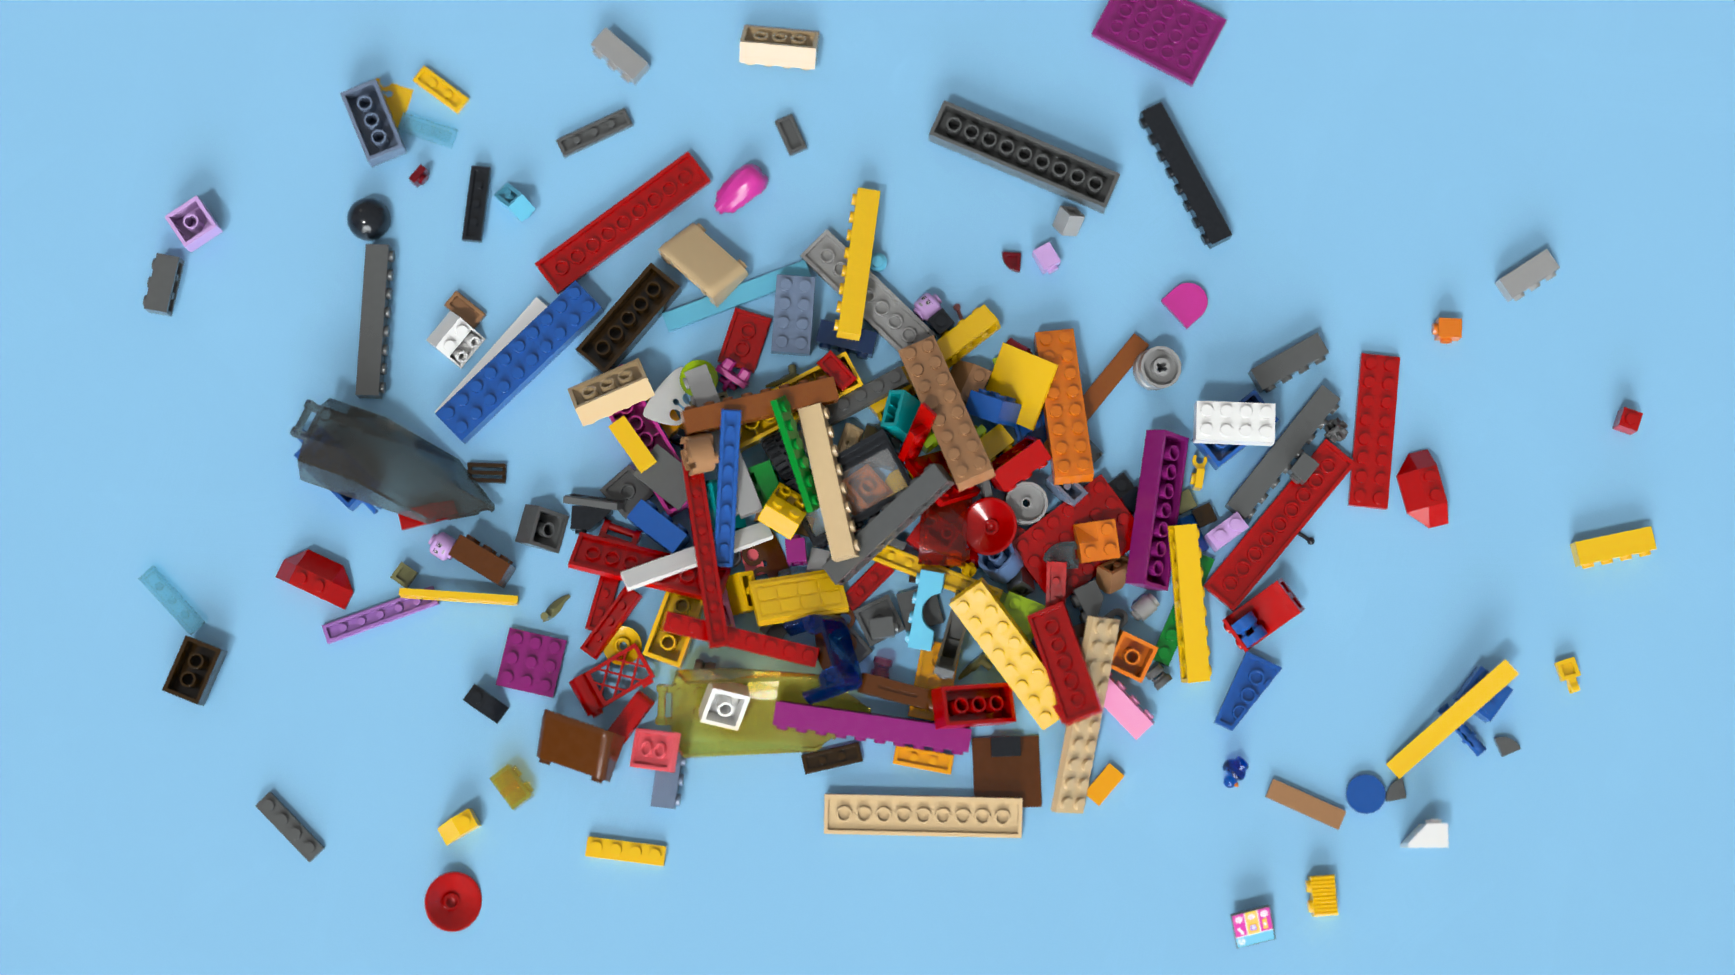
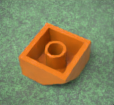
M1115 519L1073 525L1078 563L1121 558Z

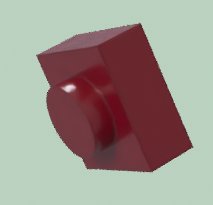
M420 164L408 179L418 188L426 183L430 173Z

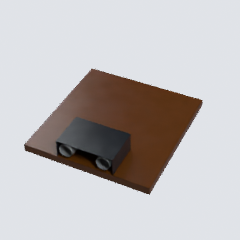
M1039 736L972 738L974 797L1023 798L1022 808L1042 807Z

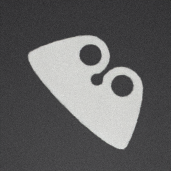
M683 367L675 369L654 392L655 396H652L645 406L644 417L666 425L677 426L682 424L681 418L678 421L670 418V411L675 409L680 414L683 411L680 406L674 405V399H677L683 407L690 406V404H686L682 399V396L685 394L680 384V373Z

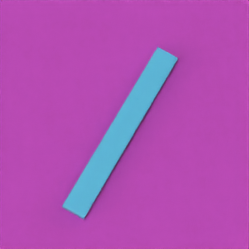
M802 260L741 283L718 307L710 302L711 298L704 297L662 313L669 332L775 293L777 274L812 277L807 263Z

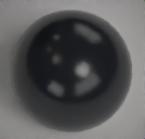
M363 198L356 201L350 207L347 214V224L350 231L356 237L366 241L381 238L388 231L391 222L387 207L381 201L374 198Z

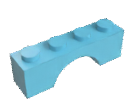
M921 569V573L917 572L915 584H918V590L913 593L912 603L915 604L914 612L910 611L908 622L912 623L911 630L907 631L905 642H908V647L926 651H932L936 631L926 623L923 611L930 597L943 592L946 573Z

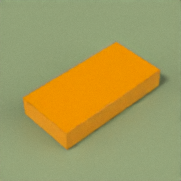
M1109 763L1088 787L1087 796L1100 806L1124 775Z

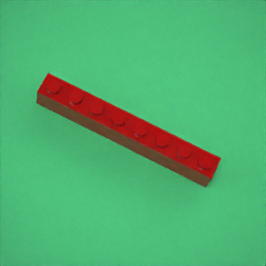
M669 611L664 612L660 631L708 642L705 620ZM727 626L729 646L725 647L807 667L816 666L820 648Z

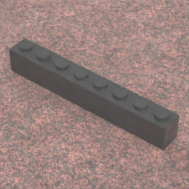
M366 244L355 394L359 398L382 399L383 394L386 393L384 375L387 374V363H385V356H388L389 352L386 338L390 335V326L387 323L388 318L391 317L389 299H392V288H390V281H393L394 278L391 263L395 260V252L386 244Z
M1321 385L1224 507L1233 514L1238 512L1243 520L1246 517L1250 519L1257 511L1254 507L1258 502L1262 504L1269 496L1266 493L1269 488L1274 489L1281 481L1278 479L1281 473L1286 474L1293 466L1290 464L1293 458L1298 459L1304 452L1302 449L1304 444H1310L1316 437L1314 434L1316 429L1319 428L1321 430L1328 422L1325 419L1328 414L1333 415L1340 407L1337 404L1340 398Z
M935 463L928 465L923 470L924 473L921 476L914 478L909 483L910 486L897 493L895 500L882 507V512L870 518L864 528L854 533L855 539H858L860 544L859 557L840 562L833 561L831 556L826 559V563L822 567L835 585H845L955 484L942 465Z

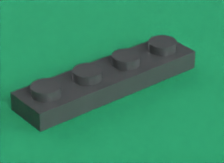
M269 792L255 805L308 862L315 859L325 849L272 792Z

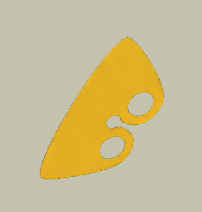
M376 78L382 91L392 92L391 97H387L386 94H384V97L398 128L407 112L413 90L394 83L384 87L380 84V79Z

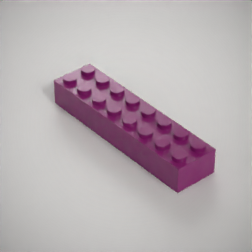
M1146 430L1125 580L1126 584L1155 591H1168L1171 561L1167 526L1177 525L1189 442V438L1167 430Z

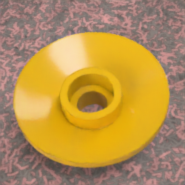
M621 626L603 650L607 659L622 651L620 645L623 642L627 644V647L637 643L640 650H642V641L639 634L630 627ZM635 649L628 652L626 661L634 662L637 659L638 654ZM616 660L612 662L616 665L622 664V662Z

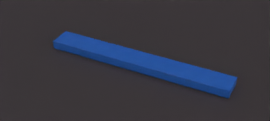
M721 409L714 535L718 567H733L741 410Z

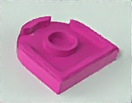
M1183 283L1167 294L1161 300V303L1188 329L1204 314L1208 300L1206 293L1200 286L1194 283Z

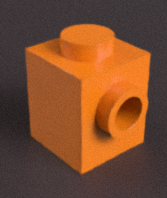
M1438 318L1432 324L1431 329L1434 340L1440 341L1442 344H1450L1452 341L1460 340L1462 338V319Z

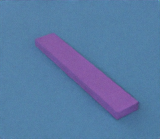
M434 586L424 588L426 590H435ZM399 597L324 624L322 629L327 644H332L440 604L437 600Z

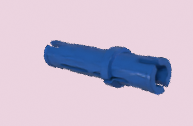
M1446 703L1441 707L1438 713L1442 715L1450 708L1449 704ZM1464 723L1455 730L1463 739L1462 742L1466 743L1477 757L1487 749L1475 736L1476 733L1474 731L1471 732Z

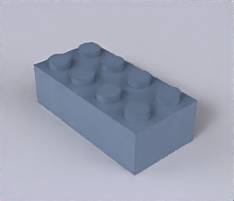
M376 79L340 93L367 161L372 167L407 153L384 94Z
M777 274L772 354L810 356L816 277Z

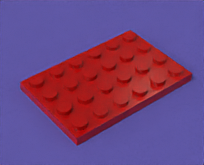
M1101 474L1083 487L1088 494L1074 507L1066 502L1061 503L1012 541L1013 546L1022 557L1024 567L1045 595L1047 561H1067V598L1073 590L1083 586L1096 576L1097 566L1111 560L1078 563L1073 531L1074 524L1115 519L1120 557L1130 550L1134 517Z

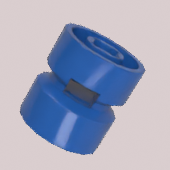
M1252 611L1231 625L1236 634L1242 635L1241 640L1247 648L1268 633L1262 624H1257L1258 619ZM1252 627L1254 632L1249 635L1246 630Z

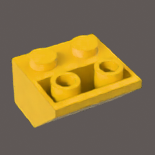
M779 483L757 520L791 540L807 512L801 495L788 486Z

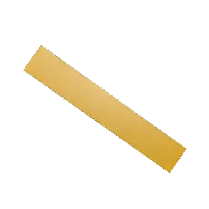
M399 588V596L407 599L517 606L519 603V597L515 595Z

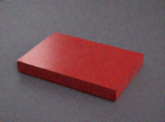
M735 307L718 362L723 363L726 358L730 357L737 362L734 368L742 369V367H745L752 373H755L772 318Z

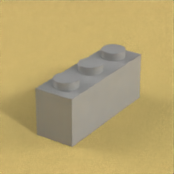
M606 27L591 43L592 53L598 59L603 58L607 61L606 65L611 70L620 72L621 78L627 83L632 82L636 85L650 69L647 61Z
M1546 249L1500 278L1495 285L1507 302L1512 299L1516 302L1525 296L1523 292L1530 289V291L1538 288L1541 285L1540 281L1544 279L1549 281L1557 275L1555 272L1560 267Z

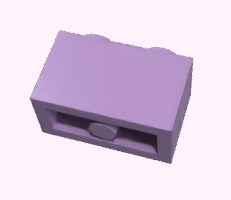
M1236 512L1208 532L1204 538L1212 550L1216 552L1248 529L1249 526L1240 514Z

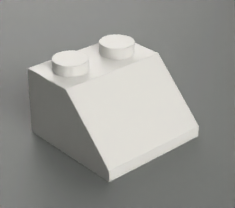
M1441 819L1425 820L1424 824H1419L1400 843V848L1449 847L1448 823H1442Z

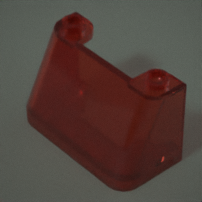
M972 498L939 507L934 502L921 514L918 564L965 567L966 559L970 560V548L966 547L968 507L972 505Z

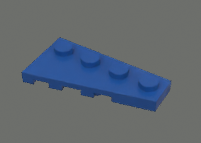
M1248 651L1245 652L1214 723L1233 731L1251 706L1281 671L1282 667Z

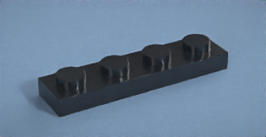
M471 165L462 233L463 241L482 243L491 177L490 167Z

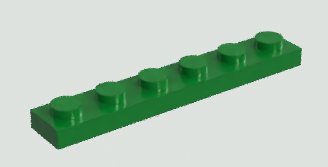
M783 395L770 402L806 512L810 513L820 508L815 482L809 467V460L803 449V441L797 431V423L791 412L790 402L787 400L786 395Z
M1201 554L1200 566L1203 569L1202 586H1204L1215 560ZM1174 604L1156 643L1158 650L1153 659L1167 667L1178 646Z

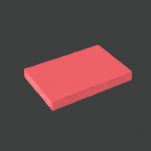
M636 728L630 767L675 773L681 733Z

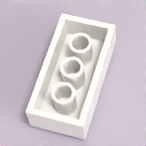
M1196 401L1194 404L1193 443L1272 446L1275 443L1276 404Z

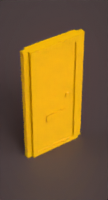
M825 570L748 582L758 627L849 612L844 585H835Z

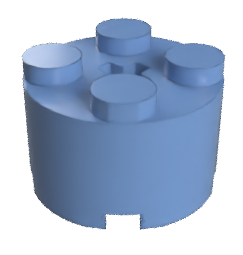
M1012 543L1004 551L995 555L978 554L979 566L991 580L1001 582L1002 584H1006L1014 578L1024 564L1020 553Z

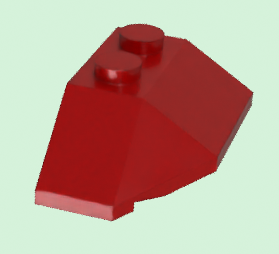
M1428 449L1409 453L1396 475L1406 513L1424 524L1427 528L1448 524V503L1437 464Z
M309 549L284 559L275 576L345 610L354 594L344 566Z

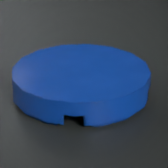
M1365 774L1351 779L1347 784L1345 796L1347 803L1354 811L1369 814L1381 808L1386 794L1385 788L1379 779Z

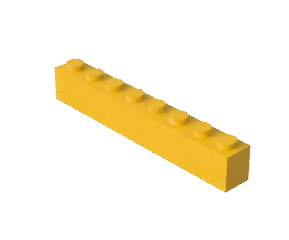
M858 187L857 193L852 195L851 205L855 206L854 212L850 211L849 223H852V227L847 230L846 240L850 242L849 247H845L844 258L847 259V263L842 266L841 276L844 277V283H840L839 294L842 295V299L837 302L836 312L839 313V319H835L834 331H837L836 338L859 341L861 336L881 192L878 190Z
M985 304L974 309L971 315L960 320L953 329L946 331L936 341L948 368L1001 328L999 320ZM901 366L910 385L900 390H906L914 396L916 394L905 367ZM887 397L868 407L880 422L882 421Z
M1197 524L1167 526L1181 682L1210 681L1212 669L1208 660L1210 648L1207 645L1208 628L1205 625L1207 611L1203 602L1205 590L1202 586L1203 569L1200 566L1201 549L1198 545L1200 532Z

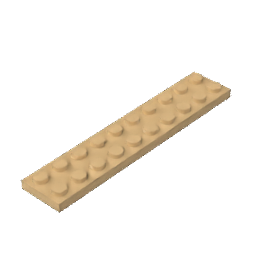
M1088 616L1081 650L1100 703L1104 709L1120 620ZM1103 712L1066 726L1050 811L1083 814Z
M825 793L824 834L1022 838L1023 798Z

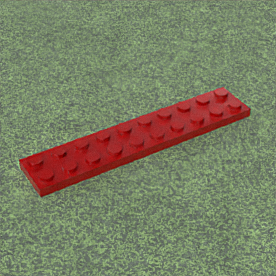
M686 152L541 258L535 265L559 295L574 281L577 282L709 185L711 180L691 154Z
M1327 439L1322 442L1311 456L1320 465L1303 485L1300 483L1296 484L1291 480L1204 584L1203 587L1231 611L1238 607L1356 464Z

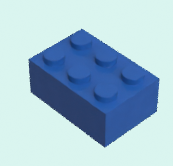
M641 499L627 516L630 523L670 554L681 551L690 540L687 529L679 523L674 525L672 518L665 512L660 514L657 506L648 499L646 502Z

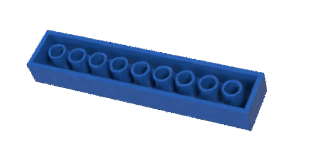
M574 281L435 414L466 444L604 312L602 307Z

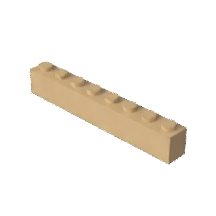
M821 403L798 409L832 560L840 562L859 557L860 544L858 539H855L854 532H856V526L849 514L852 512L850 502L846 501L847 487L845 482L842 483L841 475H843L841 464L837 462L836 456H839V452L832 440L834 431L828 422V419H830L829 410Z

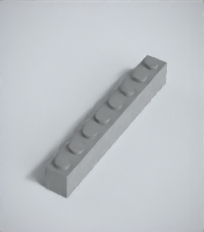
M706 364L684 372L686 376L683 379L687 390L691 389L693 396H690L692 405L701 407L709 401L721 402ZM720 430L709 433L713 435L714 452H717L719 457ZM739 449L736 515L740 514L741 519L761 512L763 508Z

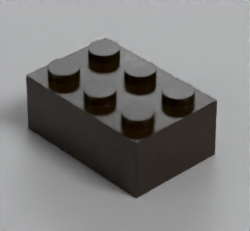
M185 635L162 690L197 705L204 706L227 651Z

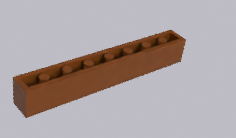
M823 375L817 377L815 381L809 382L806 379L797 382V385L793 386L784 384L779 386V389L771 390V388L760 390L758 394L749 392L742 394L740 398L736 399L727 397L718 403L709 401L701 407L696 408L695 405L685 407L680 415L685 435L689 436L720 430L721 409L741 410V425L774 418L775 415L770 401L786 395L787 400L790 402L792 413L798 412L800 408L818 403L824 406L837 403L839 395L834 377Z

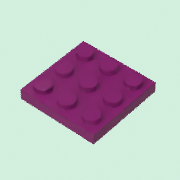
M509 628L496 685L554 698L567 640Z

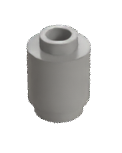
M1149 593L1148 595H1143L1131 606L1132 611L1130 613L1137 621H1145L1157 610L1160 604Z

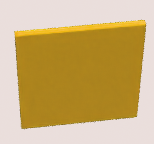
M1003 342L985 390H991L1000 393V395L1015 398V403L1022 405L1016 424L1034 431L1058 365Z

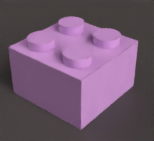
M197 195L164 216L184 247L190 252H193L223 232L204 202Z

